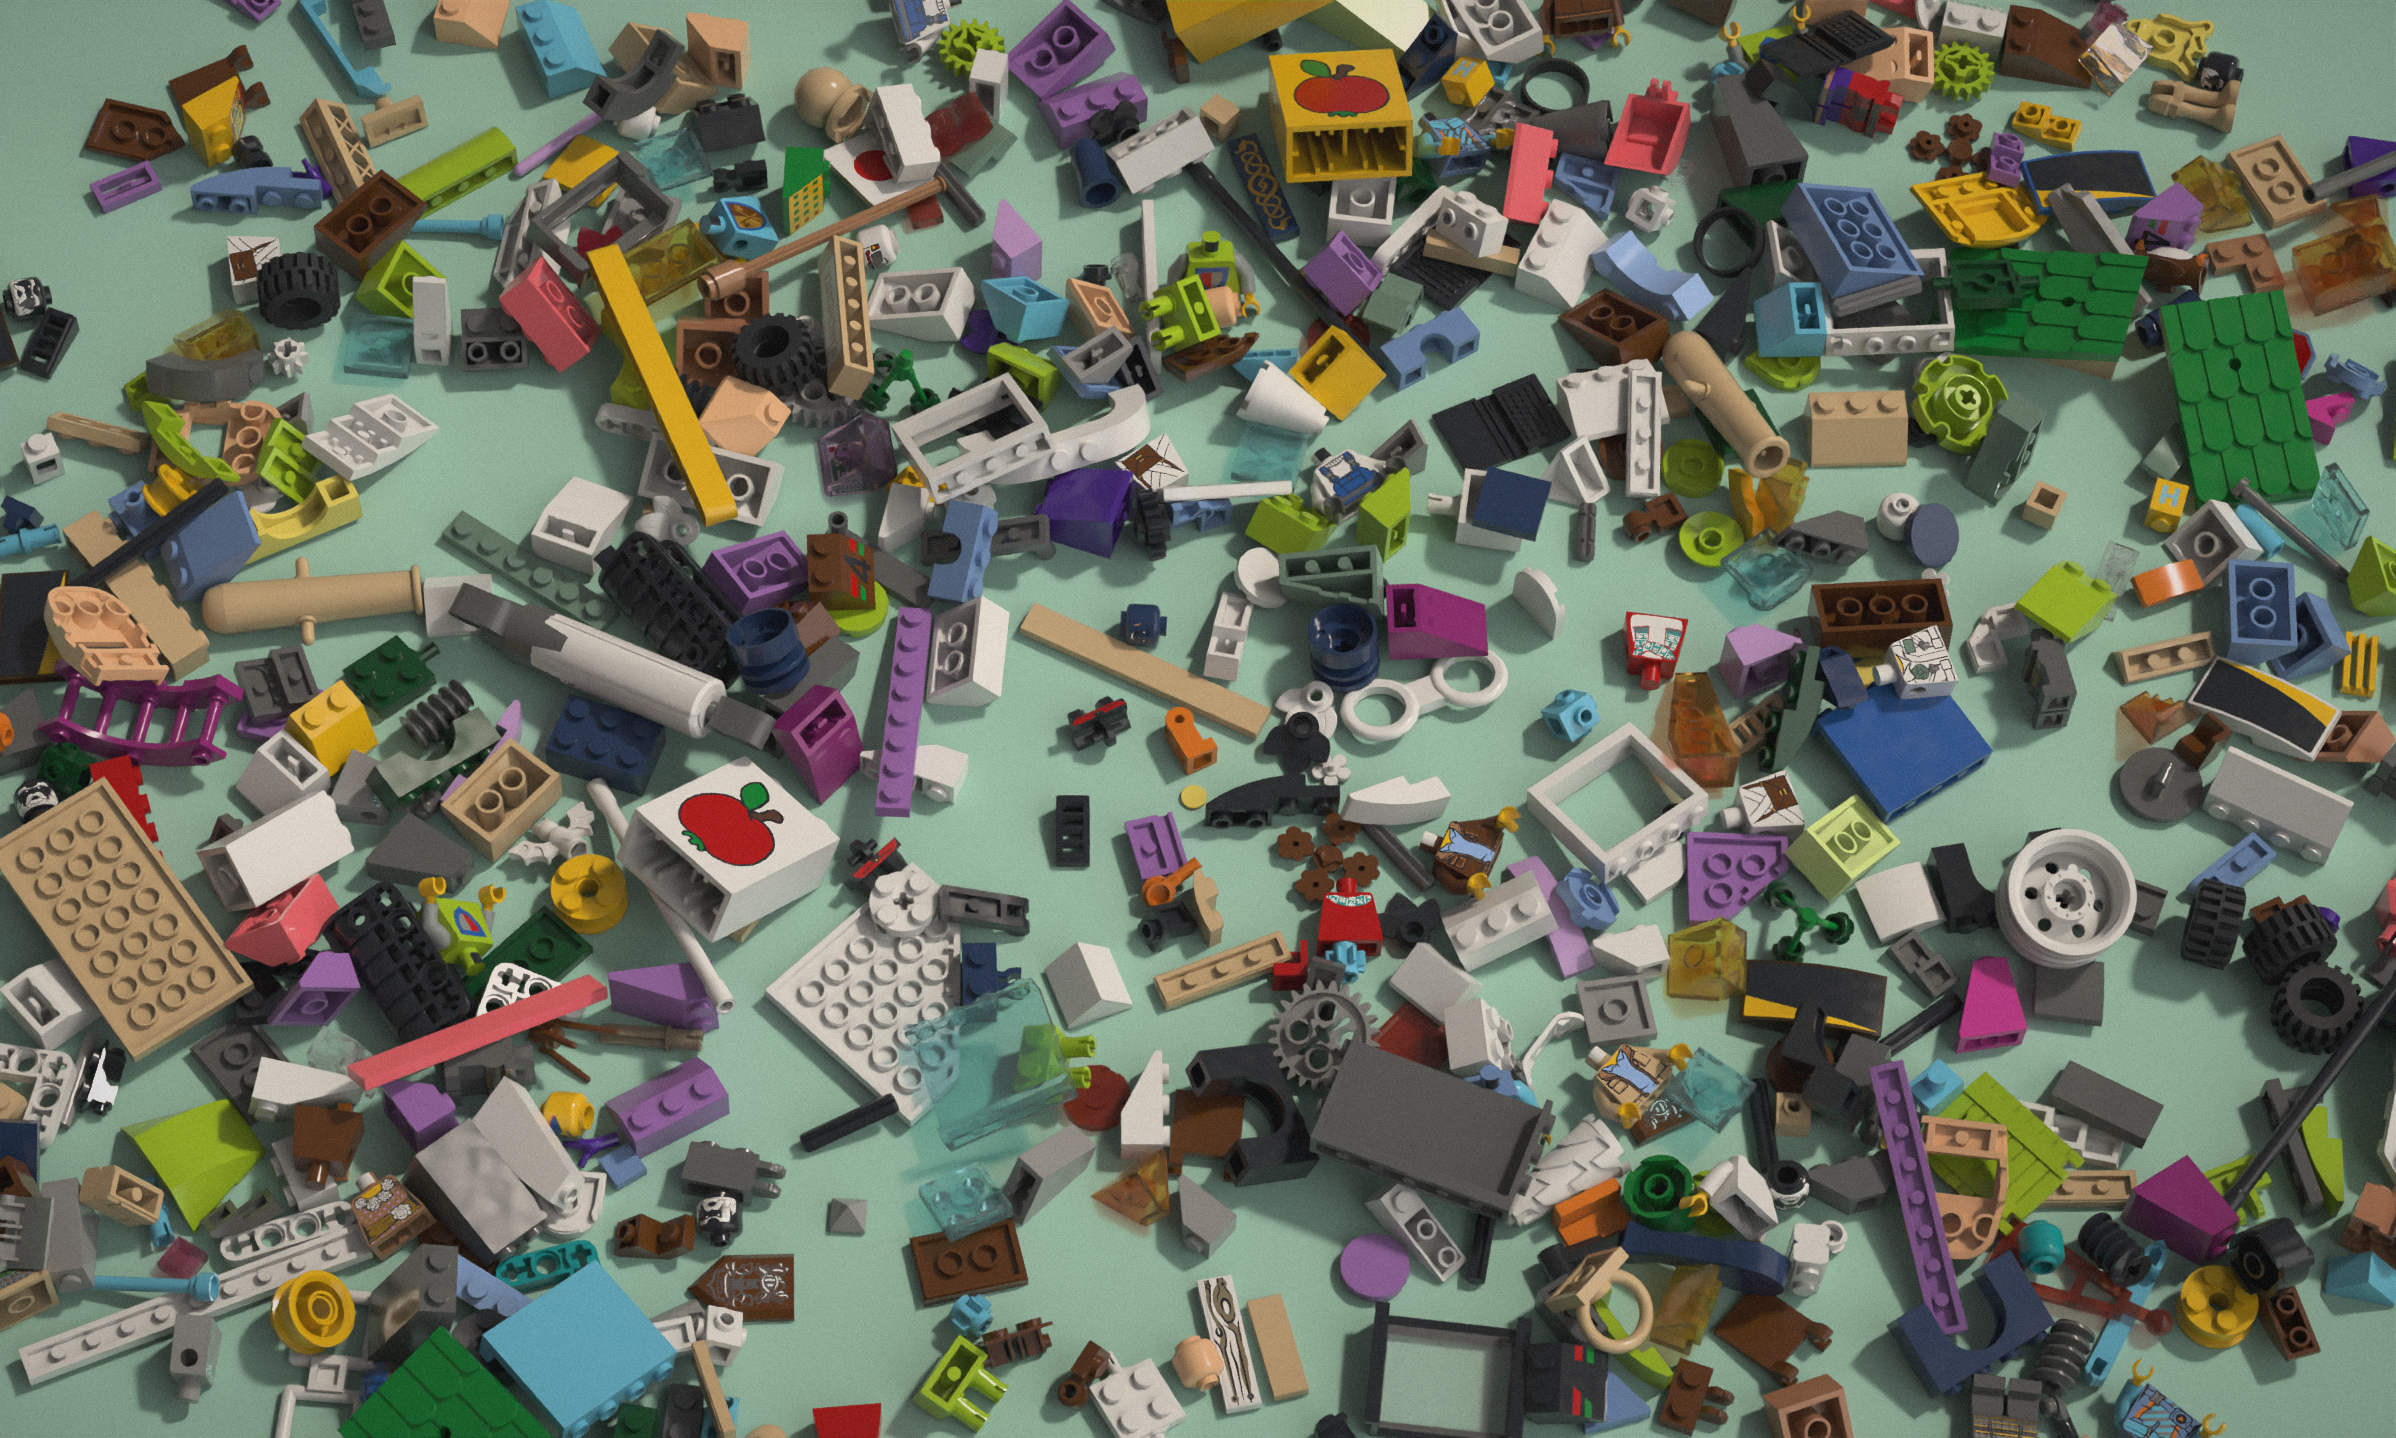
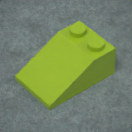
M2063 560L2054 564L2017 601L2014 608L2069 644L2099 628L2118 595L2111 591V586L2105 581L2098 578L2092 579L2083 573L2084 568L2078 563L2071 560Z

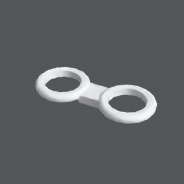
M1488 650V656L1437 658L1431 667L1430 675L1403 685L1393 680L1374 679L1371 684L1361 690L1348 692L1342 699L1340 715L1344 726L1352 734L1362 739L1377 742L1394 740L1409 732L1417 722L1418 716L1444 707L1447 703L1466 708L1489 704L1499 698L1505 690L1509 674L1504 661L1495 652ZM1471 660L1487 665L1493 671L1495 677L1487 688L1478 692L1466 693L1452 689L1445 682L1443 676L1446 670L1453 664ZM1388 694L1397 698L1404 705L1405 713L1397 722L1378 727L1361 722L1355 716L1354 708L1361 699L1369 695Z

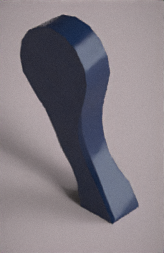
M1628 1221L1619 1230L1615 1246H1621L1629 1255V1258L1624 1263H1662L1697 1274L1735 1291L1759 1296H1777L1782 1294L1790 1266V1261L1786 1256L1770 1246L1750 1240L1727 1242L1716 1238L1649 1230L1644 1224Z

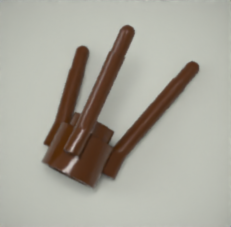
M560 1018L529 1029L528 1040L539 1046V1052L550 1056L586 1083L590 1082L591 1078L553 1050V1048H559L560 1045L571 1049L577 1047L575 1042L564 1038L565 1031L562 1028L614 1036L619 1034L618 1029L566 1021Z

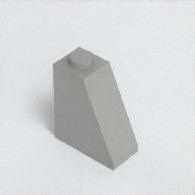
M1073 1123L1018 1156L997 1203L1021 1225L1027 1223L1086 1170L1097 1145Z
M77 1177L42 1183V1197L55 1198L53 1207L54 1220L51 1225L49 1242L50 1255L47 1260L50 1277L59 1293H74L79 1290L94 1288L99 1218L93 1208L79 1201L81 1185Z

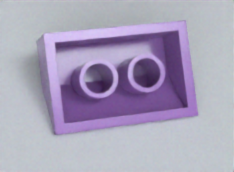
M1118 72L1051 95L1044 100H1037L1036 105L1061 150L1073 147L1074 142L1079 139H1091L1096 133L1089 125L1091 116L1102 109L1114 110L1121 101L1127 100L1136 106V118L1139 123L1147 121L1148 98L1135 75Z
M697 1056L604 1103L625 1141L631 1145L640 1159L730 1114L728 1093L712 1067Z

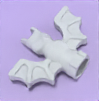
M583 801L566 812L570 822L568 828L558 826L554 821L544 817L543 821L536 826H531L530 830L546 843L522 841L509 850L510 859L521 860L525 866L536 861H542L550 865L551 860L557 855H563L564 858L569 860L579 855L588 854L589 845L582 838L593 835L592 827L590 826V823L595 820L593 811L586 810Z

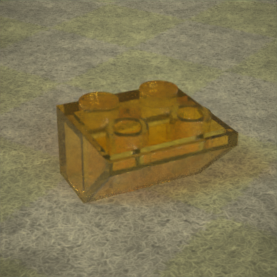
M2200 155L2171 174L2174 184L2176 182L2181 184L2204 205L2200 217L2202 222L2198 227L2203 232L2209 234L2247 227L2254 223L2249 212L2251 211V205L2242 195L2239 188L2241 181L2234 171H2228L2221 167L2217 161L2214 160L2212 162Z
M227 308L172 337L183 355L193 360H220L252 349L261 351L256 330L242 311Z
M1792 457L1788 458L1786 465L1777 474L1768 478H1760L1755 501L1759 510L1764 515V533L1770 544L1774 537L1790 524L1795 523L1796 513H1800L1805 501V492L1810 478L1805 476L1808 463Z
M1710 1264L1676 1267L1653 1325L1649 1341L1687 1356L1690 1355L1693 1344L1701 1345L1709 1318L1714 1312L1723 1281L1717 1280L1720 1266Z

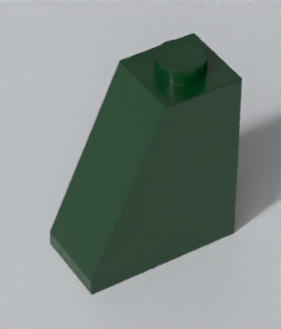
M1798 179L1725 188L1719 191L1715 209L1726 206L1738 207L1753 216L1759 222L1763 231H1765L1766 223L1770 220L1788 231H1792L1780 210L1796 184L1801 182ZM1741 215L1722 217L1753 251L1756 244V231L1752 221Z

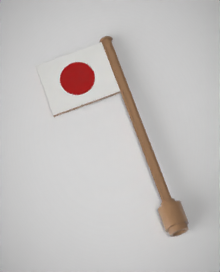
M872 130L824 150V161H830V169L870 208L744 264L736 263L730 259L702 272V276L697 278L699 292L704 299L717 301L744 289L747 277L830 241L833 235H844L936 193L943 194L946 191V182L942 177L935 176L927 180L896 183L883 161V155H886L882 146L875 147L872 142V138L876 137Z

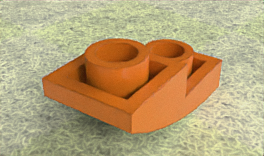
M2192 559L2165 565L2130 579L2142 608L2166 604L2173 598L2196 594L2205 588Z

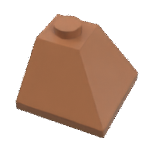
M2341 711L2340 719L2313 761L2380 763L2396 739L2378 711ZM2295 757L2297 761H2307V760H2304V759H2300V758Z

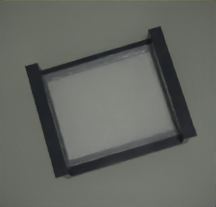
M1376 1301L1364 1424H1371L1369 1436L1382 1438L1523 1437L1527 1349L1531 1338V1318L1518 1317L1515 1329L1393 1316L1389 1315L1390 1303Z

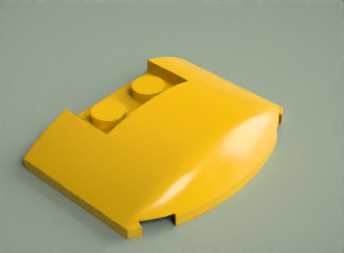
M1987 171L1911 185L1909 189L1950 240L1969 248L1993 249L2015 244L2036 233L2049 218L2046 215H2037L2031 196L2020 181L2017 188L1987 179Z

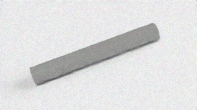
M85 1032L75 1063L77 1075L59 1126L61 1129H70L79 1101L77 1099L78 1092L83 1080L87 1076V1063L99 1038L96 1032Z

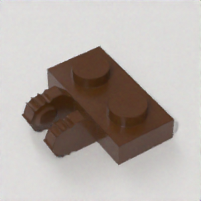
M1680 1358L1658 1425L1689 1436L1693 1435L1697 1419L1723 1426L1727 1423L1729 1417L1726 1412L1710 1405L1702 1406L1705 1399L1729 1406L1733 1404L1735 1397L1733 1393L1720 1387H1708L1713 1374V1368Z

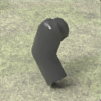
M440 790L432 794H428L427 791L421 794L419 804L414 809L415 814L419 818L428 820L432 814L438 812L440 798L442 797Z

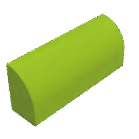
M493 126L396 180L427 203V209L418 219L422 220L512 171L514 166L518 164L517 150L508 137L499 128Z

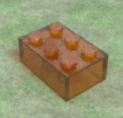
M2382 216L2292 248V268L2314 316L2317 317L2396 289V246Z

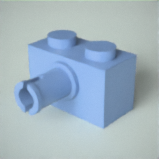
M142 480L108 499L112 511L108 514V517L118 531L123 529L127 535L125 540L128 541L161 518L144 499L141 489L145 483ZM168 537L142 555L146 562L161 555L160 547Z

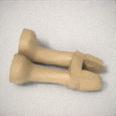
M2229 80L2224 88L2218 92L2195 88L2184 84V81H2153L2151 87L2152 96L2149 98L2148 108L2164 117L2169 116L2174 120L2178 116L2187 117L2213 126L2221 132L2231 133L2240 81ZM2186 102H2191V103L2199 104V105L2206 106V107H2209V108L2192 105V104H2189V103H2186Z

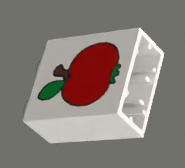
M744 755L635 808L616 859L712 944L819 888L840 838L831 831L825 821L815 817L786 792L778 780L767 775Z

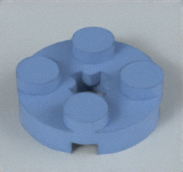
M2334 353L2329 355L2324 364V367L2327 369L2324 376L2337 384H2341L2342 381L2353 387L2351 391L2366 400H2369L2370 396H2381L2387 382L2383 380L2378 383L2379 375L2349 358L2345 363L2337 361L2340 355Z
M1574 868L1555 886L1557 894L1571 911L1570 918L1572 922L1580 928L1589 926L1599 931L1608 929L1618 919L1615 916L1619 913V905L1614 894L1603 882L1597 885L1590 878L1594 874L1583 868Z

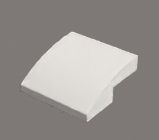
M1920 861L1897 866L1854 883L1882 944L1914 929L1917 933H1921L1947 920Z

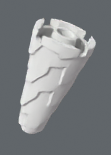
M1590 1113L1578 1121V1125L1556 1144L1557 1146L1527 1174L1532 1176L1530 1186L1525 1197L1522 1195L1518 1196L1508 1221V1226L1513 1224L1517 1227L1523 1224L1529 1225L1552 1211L1555 1205L1613 1177L1620 1179L1631 1171L1629 1160L1621 1164L1618 1159L1625 1153L1620 1143L1600 1119L1593 1123L1595 1119L1594 1114Z

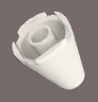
M1266 359L1236 416L1243 420L1311 438L1315 432L1321 435L1329 420V417L1324 415L1326 411L1324 406L1276 365Z

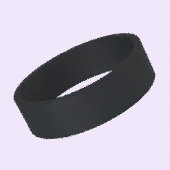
M1561 58L1542 59L1532 64L1524 73L1520 92L1521 102L1524 105L1541 110V115L1560 111L1537 104L1526 90L1527 83L1533 77L1545 72L1566 74L1580 84L1584 91V97L1573 107L1584 105L1588 102L1590 91L1589 79L1586 73L1571 61Z
M1733 206L1721 207L1708 213L1698 224L1693 238L1694 253L1700 264L1712 274L1721 278H1737L1746 266L1753 269L1760 261L1765 249L1764 231L1759 222L1747 211ZM1728 215H1741L1749 218L1756 231V244L1750 257L1740 266L1730 270H1717L1708 266L1703 256L1702 244L1709 227L1718 219Z

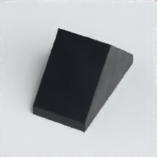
M1136 335L1128 339V342L1133 346L1132 353L1114 375L1125 388L1138 384L1143 389L1147 402L1164 393L1142 337L1141 335Z

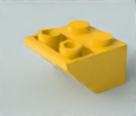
M1333 325L1288 371L1312 397L1341 421H1344L1387 376L1345 331Z

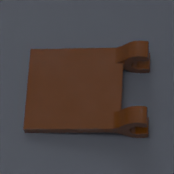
M246 45L236 47L224 59L169 81L182 113L181 105L234 76L240 82L244 109L248 107L262 108L271 104L262 82L251 85L246 91L237 72L246 71L254 67Z
M1176 1089L1167 1176L1180 1177L1182 1175L1184 1156L1224 1160L1223 1157L1236 1140L1241 1139L1244 1097L1224 1095L1197 1099L1195 1092L1192 1090ZM1225 1164L1223 1182H1233Z
M1747 1293L1713 1331V1335L1767 1371L1782 1388L1798 1383L1796 1376L1799 1370L1786 1361L1807 1338L1815 1348L1824 1352L1831 1345L1832 1339L1830 1337L1833 1334V1330L1827 1325L1810 1320L1777 1296H1759Z

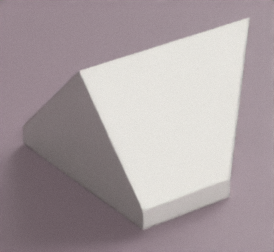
M1581 435L1561 449L1540 478L1541 480L1552 482L1548 498L1574 505H1580L1582 502L1595 503L1612 491L1586 435Z

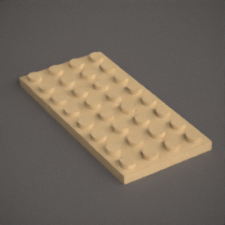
M102 777L0 839V873L135 1063L255 989L249 976L230 950L227 949L223 940L105 777Z

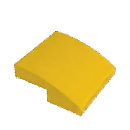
M578 134L542 177L544 181L555 178L561 190L569 191L618 155L619 152L597 140ZM613 184L587 205L598 208L618 184Z

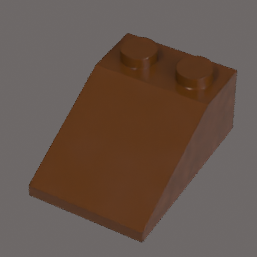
M2010 4L2002 40L1998 75L2090 90L2092 70L2084 61H2081L2080 57L2096 38L2090 36L2084 42L2076 35L2080 29L2041 9Z
M381 169L313 226L316 247L362 283L366 273L398 241L404 240L427 209V203Z
M1607 288L1558 316V322L1602 367L1626 364L1636 359H1648L1650 364L1656 362L1662 357L1663 347L1666 340L1670 337L1666 317Z

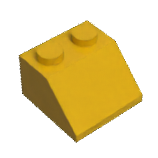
M342 680L290 714L284 727L288 734L328 769L330 779L343 770L352 749L366 754L378 745L363 704Z

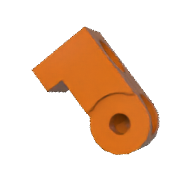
M1175 707L1169 710L1165 716L1164 734L1185 773L1189 775L1217 763L1218 747L1212 737L1205 740L1202 739L1194 725L1193 713L1184 707Z

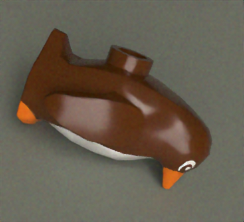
M2139 239L2132 252L2134 255L2149 256L2143 278L2157 284L2156 291L2175 294L2176 287L2187 285L2199 296L2201 295L2208 272V254L2196 256L2185 250L2171 247H2159L2152 251H2147L2144 240Z

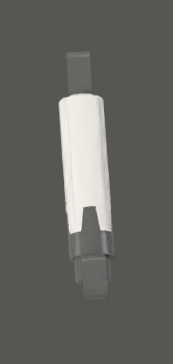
M463 582L448 611L456 619L481 629V638L484 643L503 650L509 661L690 737L701 739L706 737L709 732L714 731L728 739L762 751L777 721L772 716L756 708L726 697L725 685L717 678L538 604L530 602L523 606Z

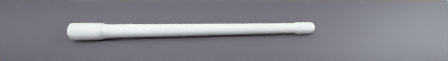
M603 778L593 779L587 785V791L597 808L605 816L620 844H622L629 824L618 807L616 798ZM645 885L704 985L705 992L717 1013L725 1015L733 1011L736 1001L724 981L719 978L686 920Z

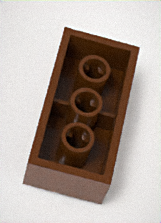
M1941 578L1811 585L1807 612L1815 646L1820 647V649L1835 645L1849 653L1851 658L1885 656L1892 643L1937 625L1947 652L1949 651L1953 623Z

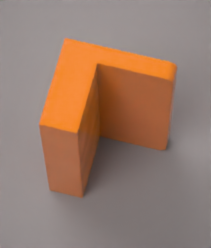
M1615 1177L1554 1206L1551 1222L1566 1246L1600 1234L1603 1238H1608L1618 1233L1628 1221H1631L1619 1201L1622 1188Z

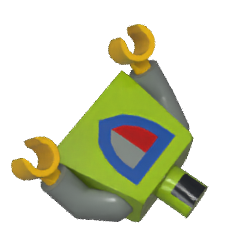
M1807 5L1803 6L1804 17L1799 18L1796 15V6L1790 10V20L1796 24L1794 29L1789 24L1739 37L1741 28L1737 22H1732L1729 25L1732 35L1730 36L1727 33L1726 27L1722 26L1718 30V37L1728 44L1726 51L1729 61L1731 63L1735 62L1745 69L1744 73L1747 74L1761 58L1783 69L1793 82L1796 83L1799 80V76L1761 51L1759 46L1796 32L1801 34L1807 33L1808 28L1805 27V21L1810 17L1811 11Z
M1206 231L1202 234V241L1188 243L1185 253L1180 254L1169 267L1167 286L1198 274L1204 290L1228 286L1233 292H1238L1240 300L1241 295H1244L1245 301L1242 303V314L1245 318H1247L1245 307L1249 304L1257 307V316H1259L1260 303L1257 299H1254L1253 294L1256 292L1253 268L1242 253L1234 252L1232 242L1221 241V235L1218 232Z
M443 877L423 879L418 885V890L421 896L425 898V902H421V909L415 914L446 963L462 965L468 976L480 973L485 968L482 957L493 946V939L491 937L495 912L492 911L493 906L504 901L506 897L505 889L503 887L494 889V884L482 887L478 892V899L483 905L481 909L478 903L435 897L444 894L446 890V883Z

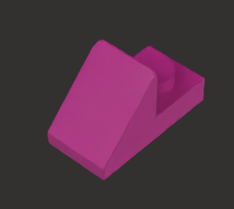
M2351 391L2305 401L2313 440L2324 445L2330 444L2335 432L2334 424L2348 419L2355 403Z

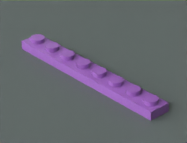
M899 607L875 806L876 816L910 818L932 626V608Z
M1902 1059L1870 1067L1871 1080L1923 1300L1947 1337L1969 1332L1905 1062Z

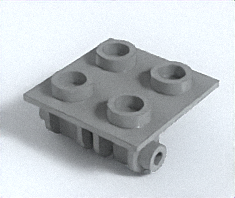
M0 1195V1220H6V1224L0 1223V1227L6 1228L5 1234H0V1238L4 1239V1242L0 1241L1 1268L46 1270L47 1260L50 1255L49 1242L51 1225L54 1220L53 1207L55 1198Z

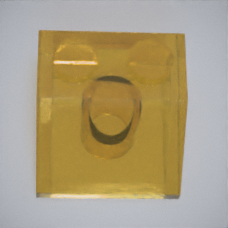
M1720 916L1668 935L1670 961L1667 970V996L1679 999L1722 1001L1746 992L1747 932Z

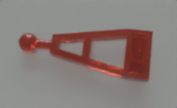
M2012 1217L2009 1224L2014 1230L2007 1237L2002 1235L1989 1262L2011 1250L2025 1273L2027 1268L2019 1260L2017 1237L2020 1230L2029 1224L2020 1222L2017 1218ZM2065 1245V1259L2063 1263L2079 1273L2070 1291L2067 1292L2030 1281L2040 1299L2045 1302L2120 1321L2123 1314H2126L2145 1323L2148 1332L2154 1336H2164L2173 1327V1318L2167 1310L2155 1308L2150 1311L2131 1302L2133 1293L2130 1290L2116 1286L2104 1272ZM2088 1280L2117 1300L2116 1303L2111 1304L2082 1296L2081 1294Z

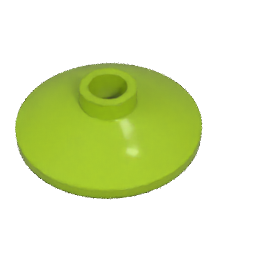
M1704 511L1692 515L1684 522L1679 534V543L1683 553L1692 562L1707 568H1720L1738 559L1744 547V534L1738 523L1728 515L1715 511ZM1710 543L1713 544L1715 547H1711L1706 544Z

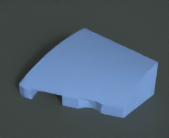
M1228 498L1180 502L1165 506L1170 521V530L1196 522L1200 532L1231 523L1233 506Z

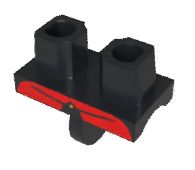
M1106 696L1097 701L1095 704L1096 710L1087 714L1080 709L1068 713L1067 717L1073 745L1077 751L1104 741L1108 747H1112L1117 744L1115 735L1131 728L1127 716V703L1123 698L1114 701L1111 697Z
M895 837L875 855H873L872 851L878 844L872 838L865 844L858 839L850 844L849 847L853 855L847 859L848 864L851 867H855L859 862L863 864L844 883L850 891L856 887L866 897L870 898L875 882L879 878L873 872L877 867L881 866L887 874L902 871L908 865L897 851L901 843Z

